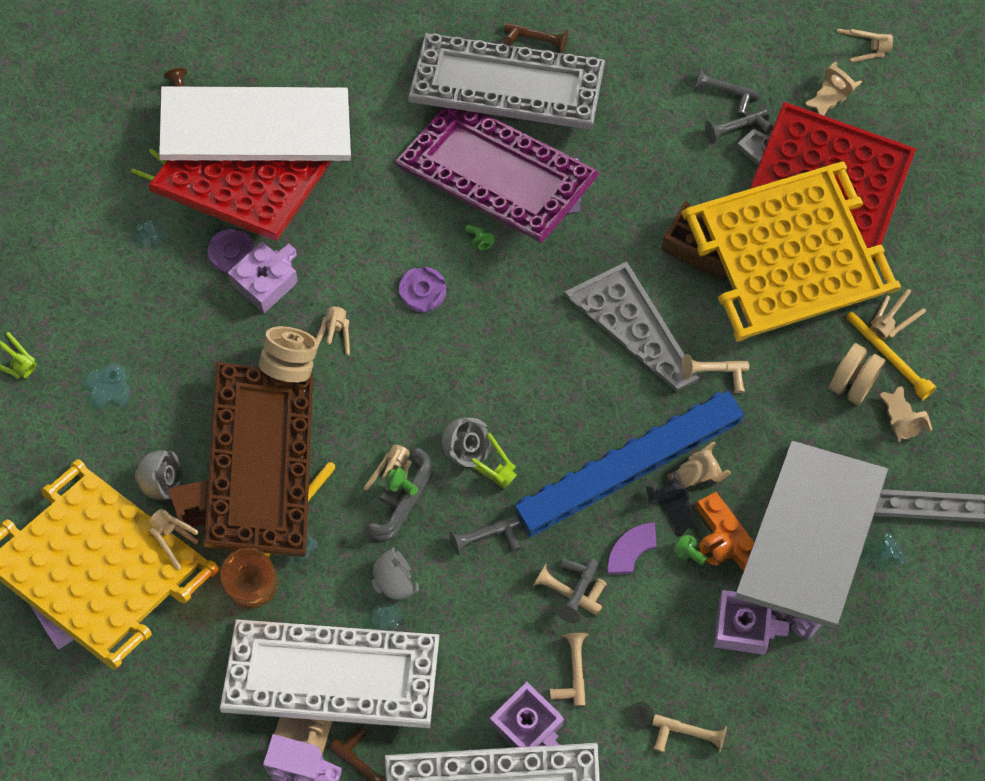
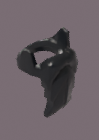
M677 472L674 473V481L662 487L657 493L652 486L646 487L649 503H661L664 509L668 510L670 519L675 523L676 536H682L687 528H698V523L692 515L693 509L689 502L688 490L682 484Z

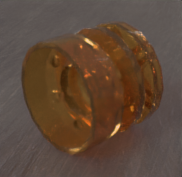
M241 548L231 553L224 561L220 571L221 583L229 597L237 605L248 609L259 608L268 604L275 596L279 586L278 574L271 560L262 551L254 548ZM251 576L256 583L254 585L248 583V577Z

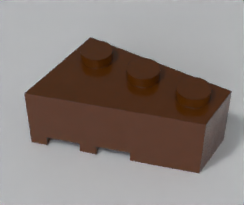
M685 200L663 238L661 250L725 281L728 276L717 250L700 256L697 251L698 245L688 221L684 220L681 214L684 209L691 206ZM697 215L696 218L706 241H712L702 215Z
M208 480L168 488L179 520L192 528L205 524Z

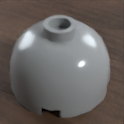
M462 417L453 420L442 434L441 445L444 454L450 461L459 466H477L471 462V459L475 458L478 461H484L491 450V442L486 436L487 429L485 427L487 425L478 418Z
M159 450L143 457L135 472V479L144 495L156 500L171 499L168 488L180 486V481L175 484L177 471H181L177 455L173 451Z
M393 547L378 557L373 566L375 579L371 581L377 593L383 592L391 599L400 600L419 591L417 581L411 582L409 572L411 569L399 551L395 552Z

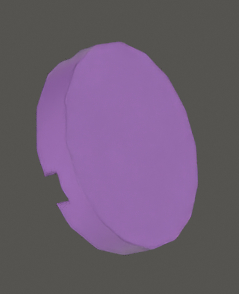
M229 228L218 232L212 237L207 253L210 263L215 269L228 273L255 247L253 240L246 232Z
M430 267L410 269L403 275L399 283V295L402 302L409 309L416 312H428L436 309L446 297L444 277L437 270Z

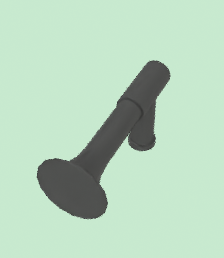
M702 67L699 69L694 90L699 86H709L741 96L736 115L742 117L746 116L749 99L757 101L759 95L757 90L709 77L702 71Z
M767 110L719 125H713L710 121H706L705 133L710 142L715 144L716 138L719 135L737 128L757 124L765 133H770L773 130V125L766 121L769 120V114Z
M517 516L463 535H457L449 531L451 544L458 556L460 555V550L465 545L501 532L505 533L511 552L522 548L513 528L520 526Z
M564 558L562 561L561 569L581 574L569 602L556 608L557 615L566 622L577 623L581 619L577 608L587 585L597 569L598 562L595 559H588L586 565L567 560V558Z

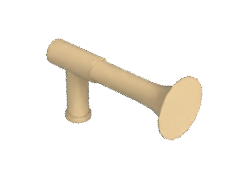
M684 355L681 371L686 380L690 379L693 373L701 371L732 372L734 393L745 392L742 372L749 370L748 361L696 362L692 360L690 355Z
M545 564L533 587L539 584L546 585L570 599L574 590L552 577L547 571V564ZM597 578L588 597L582 596L579 606L597 616L602 606L596 603V600L607 583Z
M570 633L562 636L568 640L571 647L573 688L550 689L551 700L573 698L574 706H586L581 650L583 640L589 634Z
M655 714L652 725L660 727L653 749L664 753L669 731H674L710 741L717 746L720 753L727 726L720 731H711Z

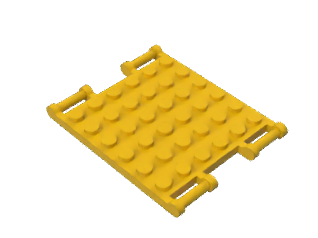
M839 162L698 204L681 212L684 220L688 221L698 245L697 251L699 255H707L717 250L733 287L732 291L718 296L720 305H723L735 332L733 336L736 342L887 293L891 294L902 288L899 281L895 280L884 256L885 250L883 246L877 245L867 248L850 210L861 207L863 202L861 197L857 196L848 177L845 162ZM834 174L838 176L848 200L844 199ZM697 215H702L712 241H706L696 218ZM872 258H875L880 268V271L885 279L886 284L884 285L872 261ZM738 299L748 322V328H743L732 302L733 300Z
M76 459L71 463V468L51 485L47 484L41 489L43 497L52 504L25 528L19 531L14 523L8 519L0 524V541L5 536L11 538L0 548V581L108 667L116 670L122 664V660L139 643L146 641L152 635L147 626L140 625L139 623L169 595L185 604L200 585L210 576L214 577L219 572V567L215 562L205 559L173 533L168 535L163 533L161 536L181 566V569L177 570L156 537L149 532L152 528L149 524L151 517L88 470L81 460ZM78 475L81 479L60 496L57 492ZM197 568L202 570L184 588L179 587ZM129 632L134 634L115 653L109 652Z

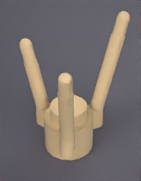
M837 29V33L871 39V49L876 51L875 53L850 58V62L876 57L884 58L885 53H890L892 50L893 37L891 34H875L854 29Z
M907 289L891 311L883 316L882 314L890 296L887 295L882 302L875 318L870 323L872 325L870 329L881 339L885 340L887 337L892 339L897 332L926 312V309L923 308L898 326H894L896 322L892 317L911 293L910 289Z
M328 308L327 315L323 317L316 340L319 346L327 327L329 330L327 344L330 345L334 332H338L343 328L345 354L348 356L350 355L349 320L345 319L346 311L343 308Z
M392 445L390 452L386 453L383 461L364 486V490L367 491L386 465L387 468L382 476L383 479H387L392 469L397 470L399 467L407 472L405 479H407L408 469L412 463L408 460L409 450L400 445Z
M159 509L149 520V524L152 526L149 532L156 537L176 569L180 570V564L161 534L168 535L173 530H176L185 538L197 544L198 540L188 532L197 535L198 531L175 518L166 510Z

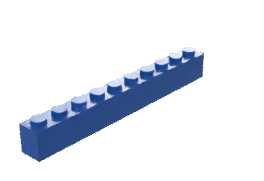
M729 390L723 394L720 392L716 393L703 405L696 404L688 409V413L682 416H673L666 422V425L660 428L658 426L651 428L642 438H633L625 443V447L617 451L613 449L607 452L603 459L597 462H588L582 467L581 471L575 474L573 472L566 474L560 479V482L553 486L548 484L542 487L539 493L532 497H523L518 501V505H516L515 514L531 538L742 423L743 411Z

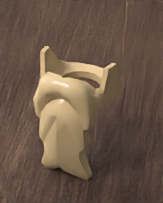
M837 62L826 69V80L817 92L816 97L805 103L807 107L816 110L818 114L825 116L829 109L834 108L838 102L841 103L846 100L848 95L862 83V81H853L844 71L837 68Z
M902 386L898 387L894 394L886 392L880 394L881 399L888 408L887 414L891 419V430L895 433L898 442H901V439L917 436L921 431V426H924L928 433L932 431L927 412L916 413L912 411L910 404L904 398Z
M715 442L692 454L689 457V461L682 464L680 469L675 471L679 474L685 488L709 479L720 483L731 474L729 470L722 472L712 455V448L716 444ZM675 472L667 475L669 480L674 481Z

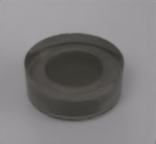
M643 702L633 704L627 714L628 722L636 729L649 727L654 717L652 708Z

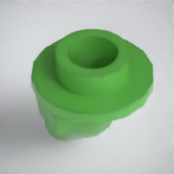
M467 224L465 231L476 236L472 240L474 248L487 250L495 243L494 235L485 232L484 229L478 226Z
M401 467L397 471L391 470L385 481L389 484L387 489L397 492L399 487H401L412 496L418 492V487L405 479L406 471Z
M684 535L674 545L675 554L685 561L688 558H692L703 566L708 559L697 550L698 542L693 536Z

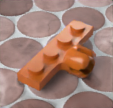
M714 492L695 504V508L713 531L712 534L706 536L700 542L699 551L703 555L713 553V556L709 557L706 561L710 565L717 566L728 559H733L744 572L754 546V541L718 493Z

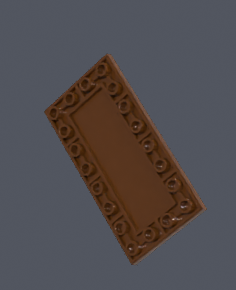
M216 362L204 547L305 557L313 374L306 381L286 382L268 376L261 371L260 367Z

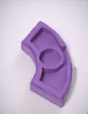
M655 522L642 524L630 529L616 542L609 557L607 575L633 574L634 563L637 558L648 550L656 549Z

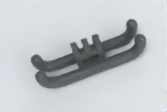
M415 448L413 450V462L420 467L411 482L418 487L417 494L412 496L401 487L395 492L387 489L389 485L385 486L384 491L390 494L391 497L381 493L379 499L396 509L386 524L370 523L368 525L369 537L373 540L388 541L397 534L431 475V461L428 454L422 449Z

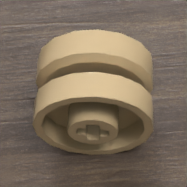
M278 326L267 330L263 344L264 349L261 352L258 365L261 371L270 377L286 382H302L309 379L314 363L312 360L315 359L318 348L317 340L309 333L292 327Z
M855 343L838 365L828 389L841 395L851 384L852 387L848 392L847 398L850 402L859 406L875 382L886 360L873 354L863 365L862 363L867 354L866 348Z

